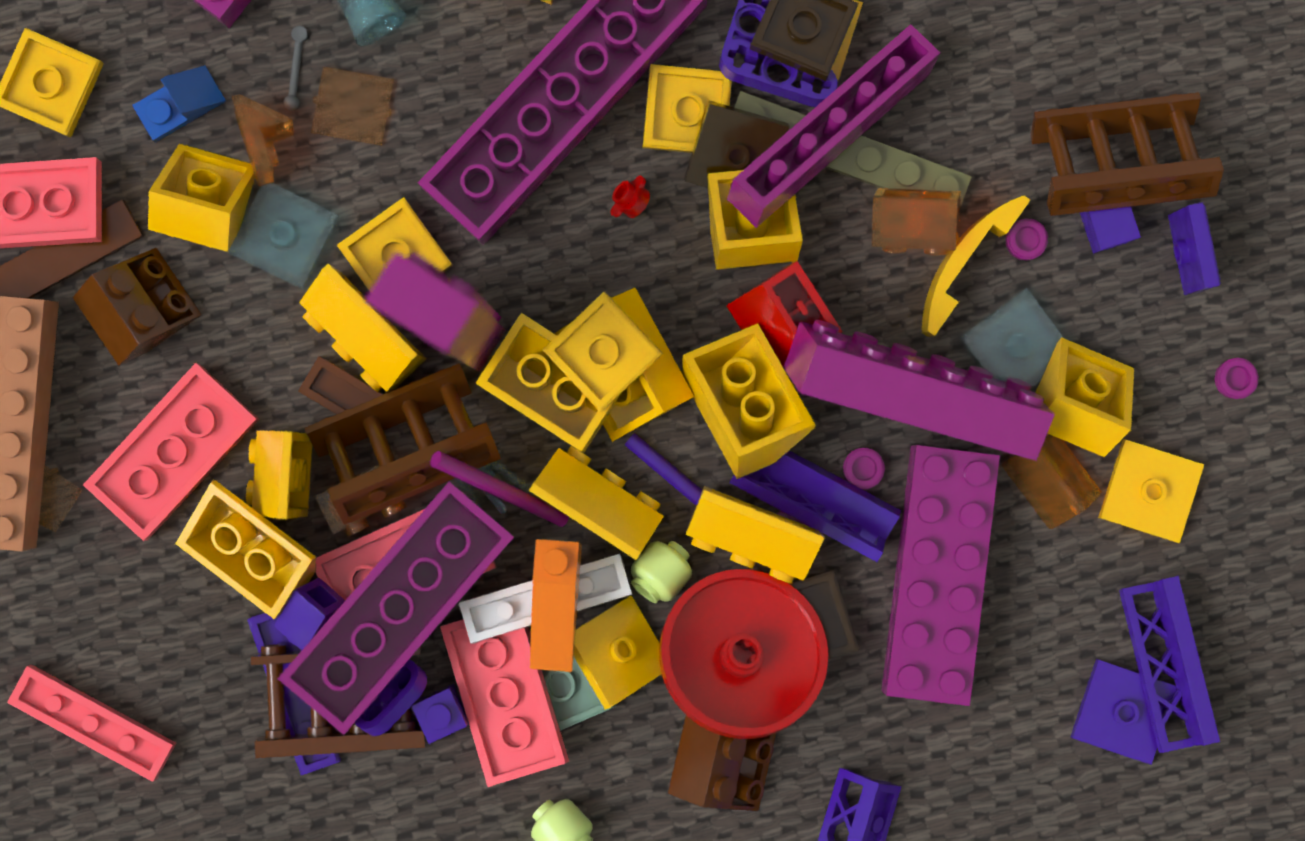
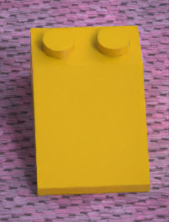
M257 431L256 439H251L249 462L250 464H255L254 480H249L247 483L246 503L247 505H252V508L262 516L278 519L308 516L312 443L306 433Z

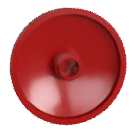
M734 569L718 572L703 578L687 589L678 599L666 618L659 644V662L668 692L678 707L692 721L706 730L721 736L737 739H754L769 736L787 728L812 706L826 678L828 645L823 625L816 611L797 589L789 583L776 579L765 572Z

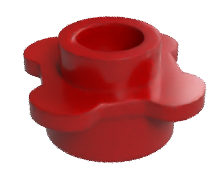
M637 176L631 182L623 181L616 187L612 195V200L615 202L610 211L612 216L617 218L623 213L629 218H635L644 211L650 199V192L644 188L646 179L643 176Z

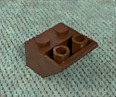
M157 248L92 274L72 297L118 366L147 353L202 315Z
M686 715L668 794L703 808L759 811L769 763L774 750L776 733L754 739L729 738L706 730Z

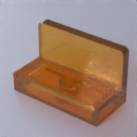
M1048 433L1036 461L1013 455L1002 464L1004 470L1049 529H1054L1085 511L1102 493L1062 439Z

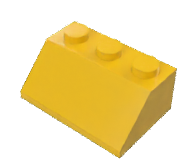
M327 264L299 302L307 310L302 317L319 334L325 329L336 340L331 346L346 362L349 363L355 359L365 369L360 376L377 393L382 388L386 392L394 391L426 358L378 309L365 302L366 297L341 271Z
M636 288L616 295L612 299L663 354L619 395L603 423L612 442L694 397ZM568 325L561 328L554 334L558 336Z
M521 313L476 381V384L584 454L608 417L618 397L604 411L600 412L543 351L557 335Z
M758 323L683 354L682 374L694 395L693 399L736 479L775 463L815 428L814 421Z
M570 446L567 452L558 448L529 491L637 560L664 517L663 514L657 511L661 504L642 491L639 492L637 497L633 496L623 489L626 481L605 468L602 475L588 466L592 459L573 446Z
M216 480L210 483L175 543L274 620L282 613L294 590L309 583L316 572V556Z
M704 486L686 531V535L693 537L691 545L714 553L716 547L732 553L730 560L749 568H753L755 562L770 567V576L792 584L794 577L804 581L824 540L823 534L812 527L707 486Z

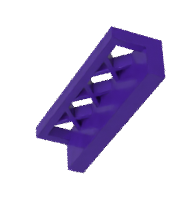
M790 450L775 463L739 479H736L733 473L729 482L875 562H878L883 554L885 541L901 513V510Z
M1179 576L1120 589V597L1159 753L1220 742ZM1153 591L1157 609L1151 619L1147 620L1136 612L1133 595ZM1158 619L1160 620L1161 628L1155 625ZM1139 623L1145 626L1142 633ZM1151 631L1165 640L1167 649L1160 661L1146 653L1144 642ZM1168 660H1170L1171 669L1165 666ZM1149 663L1156 667L1153 673H1151ZM1161 672L1170 676L1175 681L1177 690L1170 702L1156 694L1154 683ZM1178 701H1180L1182 710L1176 707ZM1159 704L1166 708L1163 714H1161ZM1171 713L1185 721L1189 738L1168 742L1164 725Z
M839 768L818 841H836L834 838L836 826L844 821L849 832L847 841H885L901 786L887 781L871 779L845 768ZM850 781L863 786L858 804L851 808L846 798Z

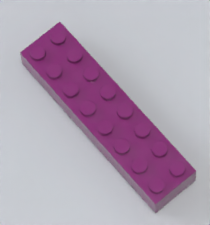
M588 0L422 177L418 184L473 237L484 245L649 69L650 64H654L707 7V0Z
M411 251L408 258L395 252L365 299L366 303L478 371L482 369L506 331L499 324L502 317L488 305L477 291L455 277H452L450 280L434 264Z

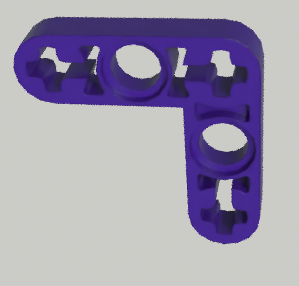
M738 0L719 61L721 73L727 79L810 107L818 106L837 89L838 81L832 70L826 81L820 79L823 81V89L819 94L812 91L813 82L819 78L750 50L755 33L744 31L740 27L739 20L744 16H754L761 22L770 0H762L761 6L753 3L754 0ZM737 53L744 55L745 63L741 65V68L733 66ZM757 60H763L759 75L753 74ZM775 64L782 65L788 70L789 79L781 83L775 82L769 78L767 68ZM798 72H801L803 75L798 88L793 87Z

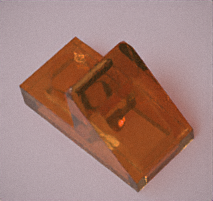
M241 94L232 96L235 118L258 187L273 183V167L279 166L273 143L294 136L293 121L289 117Z

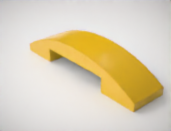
M1023 195L990 211L975 222L949 250L940 264L927 294L922 318V333L927 337L935 336L958 304V301L948 295L946 291L987 232L991 231L998 237L1007 234L1030 202L1029 198Z

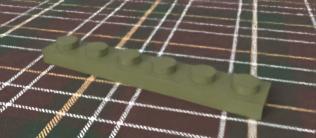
M740 91L734 107L788 123L789 130L806 116ZM864 136L856 139L825 167L826 169L957 216L972 178L970 175Z

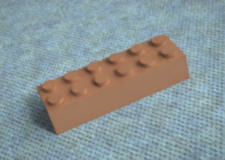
M0 296V550L26 551L37 548L59 302Z

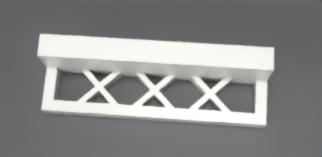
M620 554L580 566L577 611L632 595L624 569V562ZM533 580L459 603L471 644L531 626Z

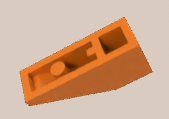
M536 539L532 587L530 669L573 671L582 545L579 542Z

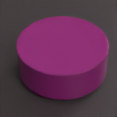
M1021 219L1015 222L1006 234V247L1009 253L1019 260L1028 261L1035 259L1047 247V231L1040 222L1034 219Z
M1232 358L1224 361L1219 365L1215 373V385L1218 391L1230 399L1246 398L1255 391L1258 385L1259 377L1255 366L1243 358Z
M855 449L846 456L843 462L845 479L860 489H869L876 486L884 476V461L872 449Z

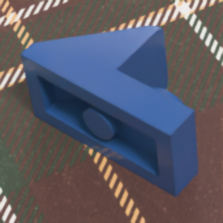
M201 66L161 78L164 87L132 106L151 139L157 142L226 102L207 67Z

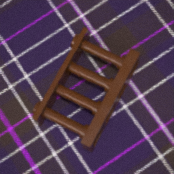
M1199 92L1063 109L1052 108L1046 111L1034 112L1031 142L1032 144H1050L1058 174L1056 177H1051L1047 199L1050 216L1217 196L1224 172L1220 157L1200 158L1190 126L1195 124L1201 101ZM1172 128L1182 161L1158 163L1149 130ZM1131 133L1141 166L1116 168L1107 135ZM1090 138L1099 171L1076 174L1066 140Z
M460 363L439 370L425 378L305 427L306 434L318 457L330 454L341 484L327 490L344 525L454 479L455 477L431 466L430 461L436 451H441L476 469L501 459L487 423L485 422L473 427L461 398L472 394ZM446 405L458 434L434 443L422 414ZM407 421L419 451L395 460L384 430ZM368 437L380 467L356 477L345 447Z
M286 644L261 646V653H255L250 657L251 665L266 664L269 729L265 730V736H259L255 740V758L425 748L426 737L421 727H416V720H412L411 707L387 732L379 736L367 734L357 727L355 723L349 728L350 731H347L344 735L340 731L333 732V726L328 725V721L310 707L311 726L307 727V734L291 735V729L286 727L284 684L278 678L283 673V663H292L301 651L287 652ZM420 646L412 656L421 655L422 647Z

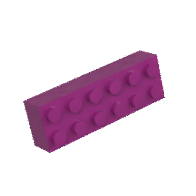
M815 320L813 325L800 321L784 365V370L799 393L1031 460H1037L1055 414L1043 403L1044 397L1030 390L1031 385L1014 377H1008L1006 382L993 378L994 374L977 366H970L968 371L954 367L956 364L954 361L940 355L932 354L930 359L916 356V350L899 343H893L892 348L877 344L878 339L862 332H854L853 337L838 333V327L825 321Z
M912 445L910 448L881 691L886 696L970 706L1000 455Z
M448 482L278 679L344 735L514 537L452 483Z

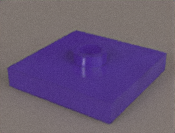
M1202 202L1188 205L1169 214L1168 219L1173 239L1174 256L1178 264L1184 295L1199 293L1220 286L1221 281L1205 204Z
M1096 659L1070 737L1152 765L1157 750V743L1140 674ZM1157 679L1154 683L1156 694L1170 702L1176 692V685ZM1159 704L1161 714H1163L1166 708Z

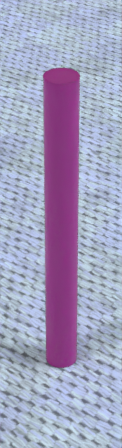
M436 451L431 458L430 464L432 467L557 526L563 527L568 522L569 516L549 503L441 451Z

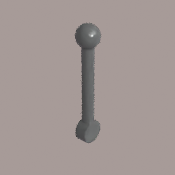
M296 26L291 32L295 45L289 93L283 101L284 107L289 111L296 110L300 104L296 95L303 42L308 37V32L303 26Z

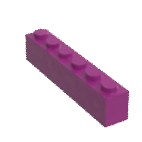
M910 24L737 175L732 181L727 200L757 228L928 77L940 52Z

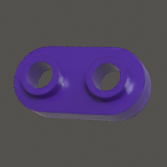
M408 660L354 722L356 726L371 736H379L387 732L424 692L427 684L425 671L412 660Z

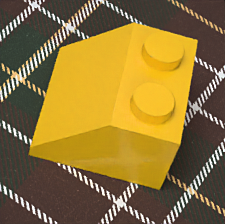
M179 143L149 190L148 230L228 252L240 231L258 165Z
M743 170L708 173L710 230L716 270L798 261L803 239L795 194L761 225L755 228L727 200L733 179Z
M1061 337L1055 346L1035 392L1044 397L1043 403L1055 414L1048 434L1105 457L1131 431L1134 368Z

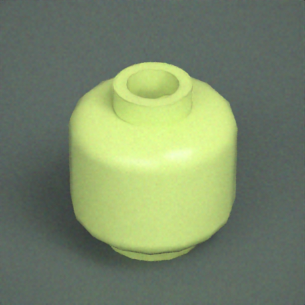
M660 541L651 542L631 566V574L634 578L631 581L632 586L650 602L657 603L659 600L664 602L672 601L692 576V569L687 562V559L690 557L689 553L674 541H670L668 545Z
M569 799L560 800L555 804L551 800H547L532 816L536 821L531 831L534 841H593V838L590 836L593 829L591 821Z

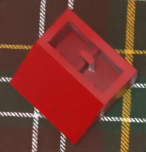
M798 261L787 265L726 305L741 330L758 323L783 368L800 321L811 325L814 324L815 320L825 321L838 327V333L843 332Z

